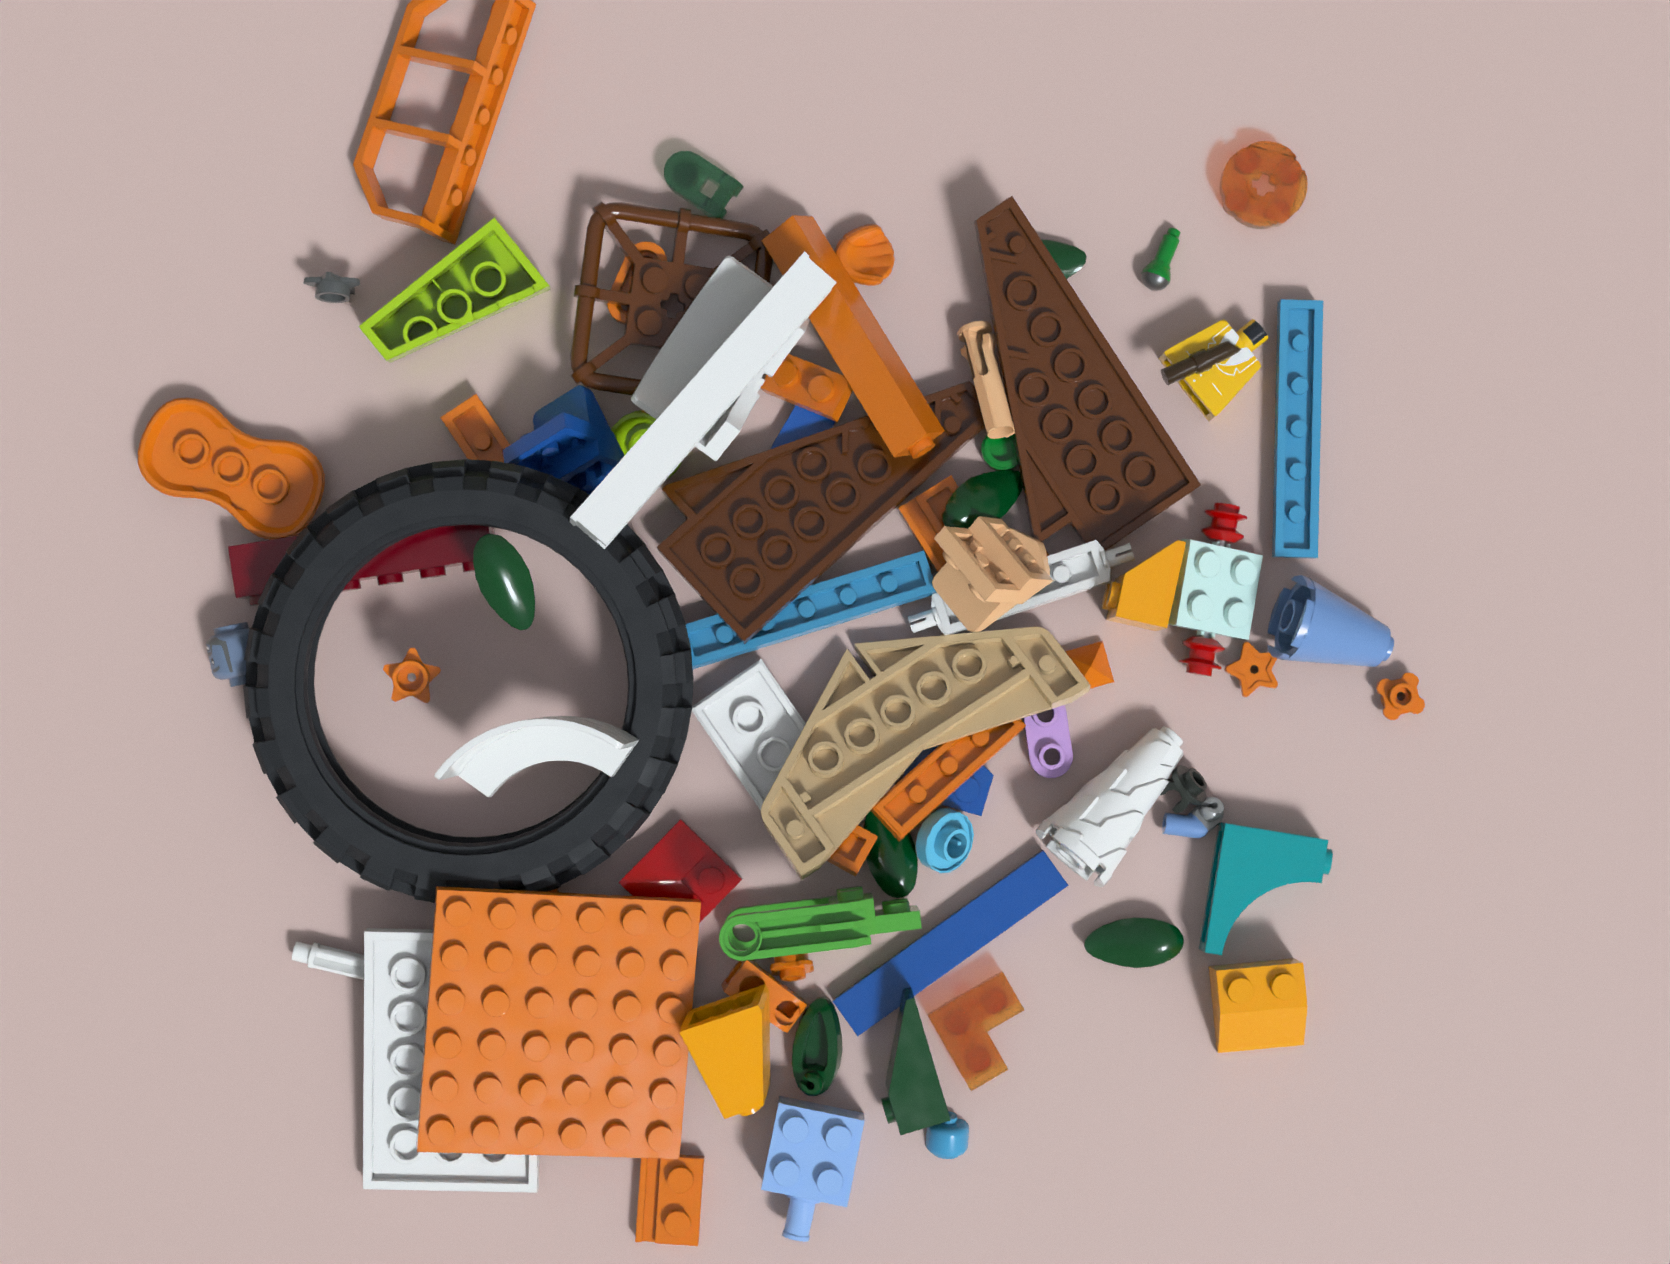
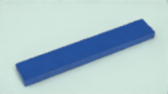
M1041 850L833 999V1003L855 1034L859 1036L900 1007L903 989L911 987L915 996L1069 885L1044 850Z

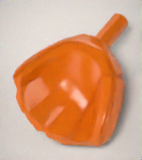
M867 224L851 230L840 239L834 249V252L854 283L868 286L879 285L892 272L895 261L892 244L883 233L882 228L876 224Z

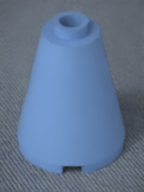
M1303 575L1294 576L1291 580L1297 583L1292 590L1283 588L1279 594L1268 625V634L1275 636V647L1267 645L1272 657L1286 661L1376 667L1390 657L1394 647V639L1391 637L1389 627L1311 578Z

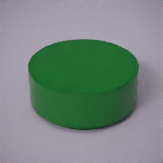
M987 435L985 436L981 444V456L988 467L996 471L1011 470L1018 465L1013 435L999 439H991Z

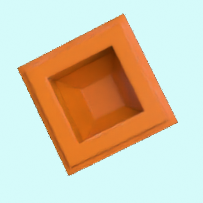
M1103 641L1065 651L1091 685L1090 689L1114 682Z

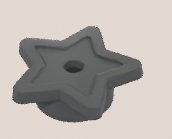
M326 272L321 277H305L303 283L315 287V298L317 300L327 303H344L350 300V294H355L354 287L360 285V280L358 278L340 277L332 272Z

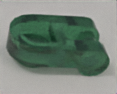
M679 151L673 154L667 160L664 167V178L668 187L676 195L700 209L708 217L723 219L727 213L725 207L732 197L737 198L744 187L735 178L691 151ZM708 180L718 186L711 198L701 193Z

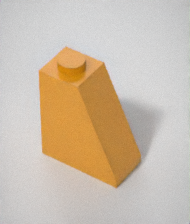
M766 984L692 1009L687 1012L679 1032L724 1119L738 1114L740 1116H748L757 1112L764 1106L771 1084L769 990Z

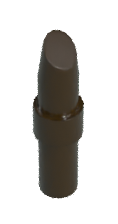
M1230 341L1220 343L1207 350L1203 348L1190 354L1188 358L1161 369L1162 378L1167 385H1170L1195 373H1203L1212 369L1213 365L1235 355L1241 348Z

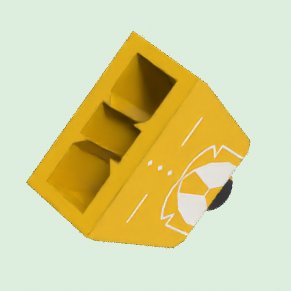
M1223 319L1169 348L1158 359L1166 368L1188 358L1194 352L1203 348L1207 350L1226 341H1230L1241 348L1235 355L1213 365L1212 369L1200 374L1195 373L1177 381L1209 422L1228 405L1260 369L1261 364L1252 352L1267 341L1268 336L1262 326L1254 319L1250 320L1236 332Z

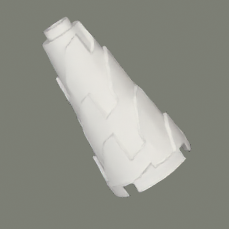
M1165 726L1161 730L1156 728L1149 730L1129 750L1126 749L1107 769L1086 783L1067 804L1043 820L1036 829L1038 838L1041 840L1049 833L1052 839L1046 847L1061 862L1086 881L1093 872L1098 874L1094 885L1103 887L1112 878V873L1127 852L1125 849L1140 830L1145 815L1169 783L1167 781L1168 777L1183 756V750L1180 748L1183 744L1182 739Z

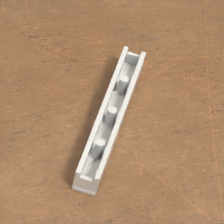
M804 251L574 512L569 522L573 526H578L605 550L826 298L837 282L816 265Z

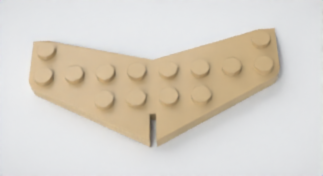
M1042 627L855 643V651L874 677L869 679L849 650L846 649L761 806L763 824L801 880H803L824 865L923 750L1072 703L1089 692L1091 685L1054 636Z

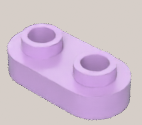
M1065 705L1053 708L1052 719L1048 722L1040 721L1037 714L1023 718V722L1026 724L1024 731L1029 763L1037 774L1046 778L1062 776L1069 770L1073 761ZM1049 748H1054L1059 753V760L1054 765H1048L1043 758L1045 751Z

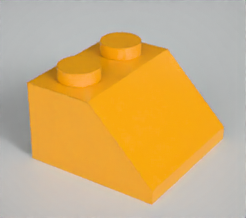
M1177 540L1115 578V581H1112L1111 584H1107L1101 609L1108 610L1106 620L1152 631L1166 629L1168 627L1186 542Z
M1295 958L1208 966L1217 1053L1304 1045L1308 1006L1303 962Z

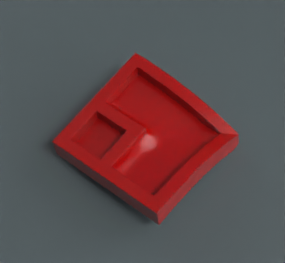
M680 819L618 883L633 896L699 899L701 902V922L743 878L693 829Z

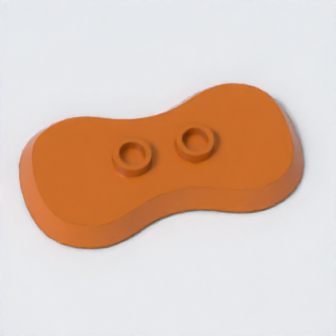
M186 397L176 398L163 404L149 420L139 443L138 466L145 480L154 489L173 497L197 498L213 502L231 513L248 531L264 539L272 540L299 534L312 520L323 496L325 474L321 463L311 451L291 441L268 440L250 436L234 427L215 407L203 400Z

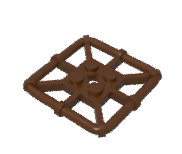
M600 202L592 208L594 213L591 215L587 226L580 284L575 285L574 297L578 299L570 352L573 374L570 376L576 384L581 382L584 386L595 390L633 395L641 379L602 374L594 371L629 345L661 349L689 306L718 266L707 268L684 264L688 231L750 241L731 256L741 262L756 251L754 273L770 283L773 259L761 241L770 234L767 229L763 231L759 227L745 222L691 214V209L680 208L678 212L623 202L607 204ZM616 219L676 228L672 261L644 258ZM604 229H606L633 265L630 293L597 287ZM670 295L677 296L678 302L683 304V311L677 312L675 318L667 317V310L660 307L661 301H667ZM595 301L628 306L624 336L587 362Z

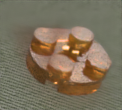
M1258 141L1236 152L1225 165L1220 178L1219 188L1224 211L1228 215L1233 216L1239 223L1254 229H1269L1283 225L1300 209L1307 193V176L1305 170L1302 171L1300 163L1296 160L1297 156L1286 146L1271 141ZM1262 175L1269 176L1268 183L1275 186L1274 192H1267L1264 196L1258 195L1257 189L1252 187V180L1258 181Z

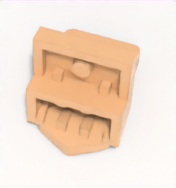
M979 516L968 529L944 526L934 538L944 550L943 557L946 560V564L934 576L932 586L968 631L980 632L1015 605L1023 604L1053 581L1050 577V568L1044 543L1017 529L1009 528L1002 519Z

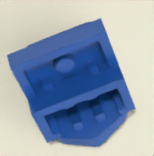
M582 385L574 387L536 411L533 416L534 431L522 435L519 440L503 449L504 463L525 466L553 475L580 488L589 495L625 456L593 392Z

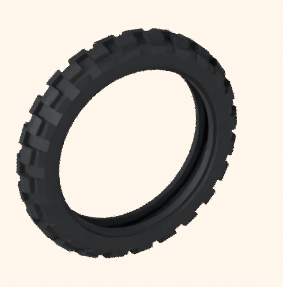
M462 459L437 461L407 467L376 478L366 485L352 490L326 508L325 512L299 534L285 551L286 554L274 573H271L259 598V606L253 625L249 628L244 658L246 660V683L243 686L246 718H249L254 739L252 745L263 774H267L278 795L276 799L294 824L297 822L314 840L313 844L337 864L340 862L361 875V879L387 891L394 890L413 896L415 900L435 903L436 886L548 892L561 887L564 883L582 874L585 875L607 860L628 839L630 840L650 816L665 793L678 766L687 739L692 712L694 677L691 646L686 623L676 595L662 567L657 563L645 543L628 525L620 531L604 550L578 526H573L569 522L570 517L589 497V494L580 488L547 473L525 466L498 461ZM478 525L505 529L527 536L563 556L586 577L605 602L615 621L626 658L628 694L622 730L636 737L639 741L617 773L610 777L601 771L592 784L578 798L555 815L533 826L497 836L460 837L435 833L413 826L379 807L363 794L337 762L326 740L316 706L314 677L318 643L325 621L344 587L364 565L389 546L408 536L443 526Z

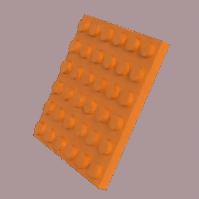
M436 886L416 1142L417 1152L678 1159L680 1157L689 1052L679 1032L687 1012L692 1010L701 910L700 900Z

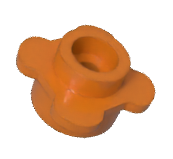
M1404 673L1399 679H1382L1378 682L1376 690L1380 694L1381 703L1384 706L1382 712L1387 719L1397 720L1401 714L1409 712L1419 714L1423 711L1425 702L1419 697L1417 690L1419 679L1415 674ZM1399 692L1404 694V699L1401 701L1397 699Z
M808 953L774 957V963L770 965L771 975L780 976L781 981L790 982L805 979L806 973L814 971L813 961L809 960Z

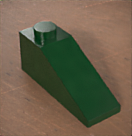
M911 987L905 988L902 991L885 1082L889 1096L881 1098L888 1124L897 1122L900 1136L951 1121Z

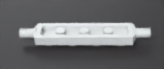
M1094 540L1047 556L1050 577L1053 581L1023 604L1015 605L999 619L1111 583V567L1132 560L1135 561L1130 543L1105 551L1099 542ZM938 593L932 594V609L908 616L909 623L913 624L910 625L913 633L936 625L945 636L967 630Z

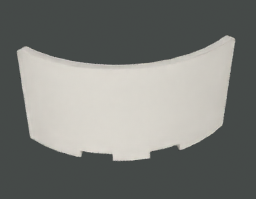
M726 256L658 352L633 393L631 401L657 419L774 286L734 257ZM809 318L805 320L695 446L715 461L719 459L741 431L750 411L760 397L757 392L765 382L761 377L764 373L769 377H773L786 356L805 333L810 321Z
M548 716L522 720L491 729L470 740L442 764L434 777L438 780L459 776L488 798L492 797L499 787L516 773L532 765L547 761L579 762L592 766L613 777L639 739L611 724L591 718Z

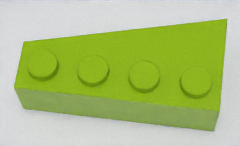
M494 217L358 327L385 360L392 363L551 289L550 285Z

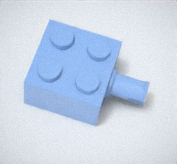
M779 1096L761 1190L784 1194L790 1198L785 1228L782 1232L783 1237L796 1241H809L811 1223L817 1203L824 1202L843 1207L848 1206L865 1121L864 1113Z

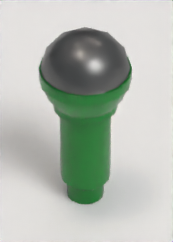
M1169 228L1167 234H1164L1154 260H1151L1141 273L1142 283L1151 291L1163 290L1171 281L1170 264L1179 244L1181 233L1175 228Z

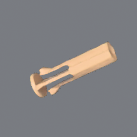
M974 321L959 328L957 334L959 340L966 342L967 345H963L964 347L960 349V352L969 362L987 436L991 439L1007 438L1015 434V429L994 353L996 339L995 335L992 334L991 323L988 321Z

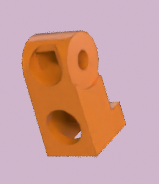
M754 960L738 961L721 984L723 991L727 995L732 996L766 984L769 990L770 1023L788 1033L808 1003L761 968Z

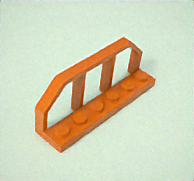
M412 0L407 4L353 163L373 214L387 221L418 228L442 242L456 244L536 4L531 0H495L490 10V17L484 35L477 48L475 61L415 48L424 18L448 0ZM410 61L470 74L468 82L464 86L463 96L449 134L390 121ZM385 133L445 147L441 161L436 169L435 179L427 203L423 207L422 216L388 208L373 170Z

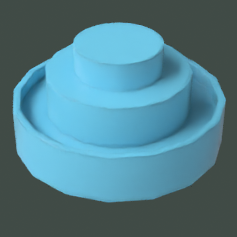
M950 808L939 809L927 817L921 825L916 840L917 857L922 865L939 873H949L960 867L967 859L973 844V827L968 817Z

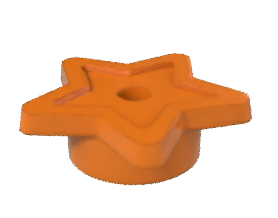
M1247 641L1242 644L1240 658L1224 668L1226 673L1236 677L1240 682L1243 697H1248L1259 686L1276 689L1278 686V682L1272 672L1277 658L1272 657L1269 652L1259 653ZM1253 665L1257 666L1258 671L1255 674L1251 673L1250 668Z
M412 647L408 650L401 663L383 666L384 672L393 681L394 686L391 699L394 702L408 696H413L424 703L430 701L429 683L441 672V669L438 666L424 664L415 648ZM410 673L416 675L415 681L408 680Z

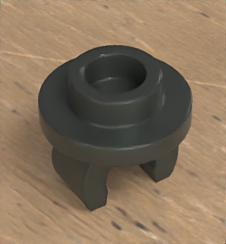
M1180 765L1173 770L1172 778L1167 780L1169 783L1160 794L1162 796L1169 790L1178 791L1182 800L1172 810L1175 813H1180L1190 803L1200 805L1205 801L1207 785L1203 776L1196 769H1188Z

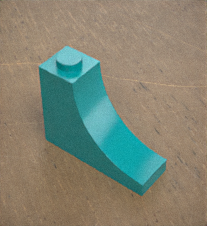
M1220 822L1217 829L1199 950L1205 953L1222 955L1227 936L1234 922L1248 905L1266 892L1293 883H1322L1323 874L1328 875L1331 870L1333 858L1332 849H1327L1328 840Z

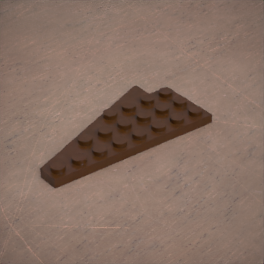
M1011 196L975 220L974 225L1005 394L1015 429L1013 438L1031 536L1042 542L1070 523L1083 544L1097 540L1104 550H1107L1197 489L1201 484L1013 196Z
M970 381L924 396L945 431L933 440L935 446L929 452L915 459L911 455L893 457L870 417L865 416L667 484L662 488V493L687 520L656 547L658 552L735 635L746 644L985 428L975 386Z

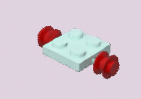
M1214 503L1213 510H1204V513L1210 516L1212 521L1211 526L1201 529V532L1209 540L1217 542L1209 544L1192 539L1181 540L1186 542L1168 625L1197 630L1196 635L1201 636H1191L1182 641V644L1190 649L1188 658L1179 660V663L1187 665L1186 673L1211 677L1213 669H1222L1221 666L1214 662L1215 653L1225 651V648L1217 640L1210 639L1215 638V634L1249 640L1263 555L1232 549L1230 544H1225L1235 543L1244 538V535L1236 529L1237 523L1246 520L1247 516L1239 514L1240 507L1236 505Z

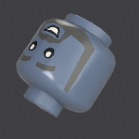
M248 622L213 629L215 635L211 636L206 642L213 676L219 680L229 679L231 687L244 685L246 683V660L244 658L249 634Z

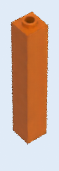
M792 215L761 241L782 275L789 270L805 251L816 265L837 282L832 291L808 318L893 457L911 455L915 459L926 454L935 446L933 440L945 430L814 217Z

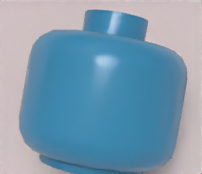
M950 1111L948 1113L951 1121L927 1127L926 1148L933 1155L942 1159L957 1158L963 1155L968 1148L969 1125L965 1120L957 1119V1114Z

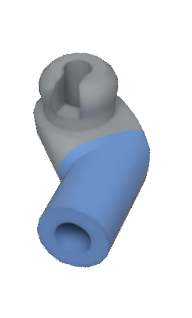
M1207 797L1203 803L1197 805L1188 815L1165 813L1162 822V833L1202 838L1221 822L1224 815V805L1216 797Z

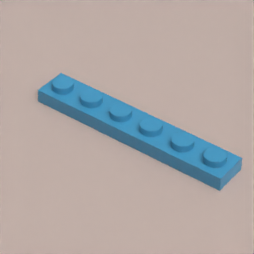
M1280 299L1277 302L1272 558H1318L1323 301Z
M923 550L810 585L746 644L735 635L718 615L687 623L686 628L691 646L693 669L932 596V594L937 592L932 586L933 576L925 551Z

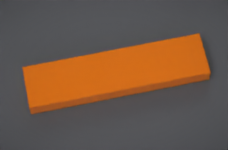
M1019 719L939 745L893 786L870 811L898 841L902 840L1026 727V724Z

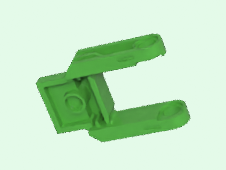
M862 886L836 889V896L739 907L728 915L720 930L719 942L723 952L730 958L738 961L855 948L870 945V935L922 929L920 910L917 905L910 906L908 898L882 901V909L874 910L872 893H863ZM739 924L748 925L753 929L755 938L750 941L739 940L734 935L733 927Z

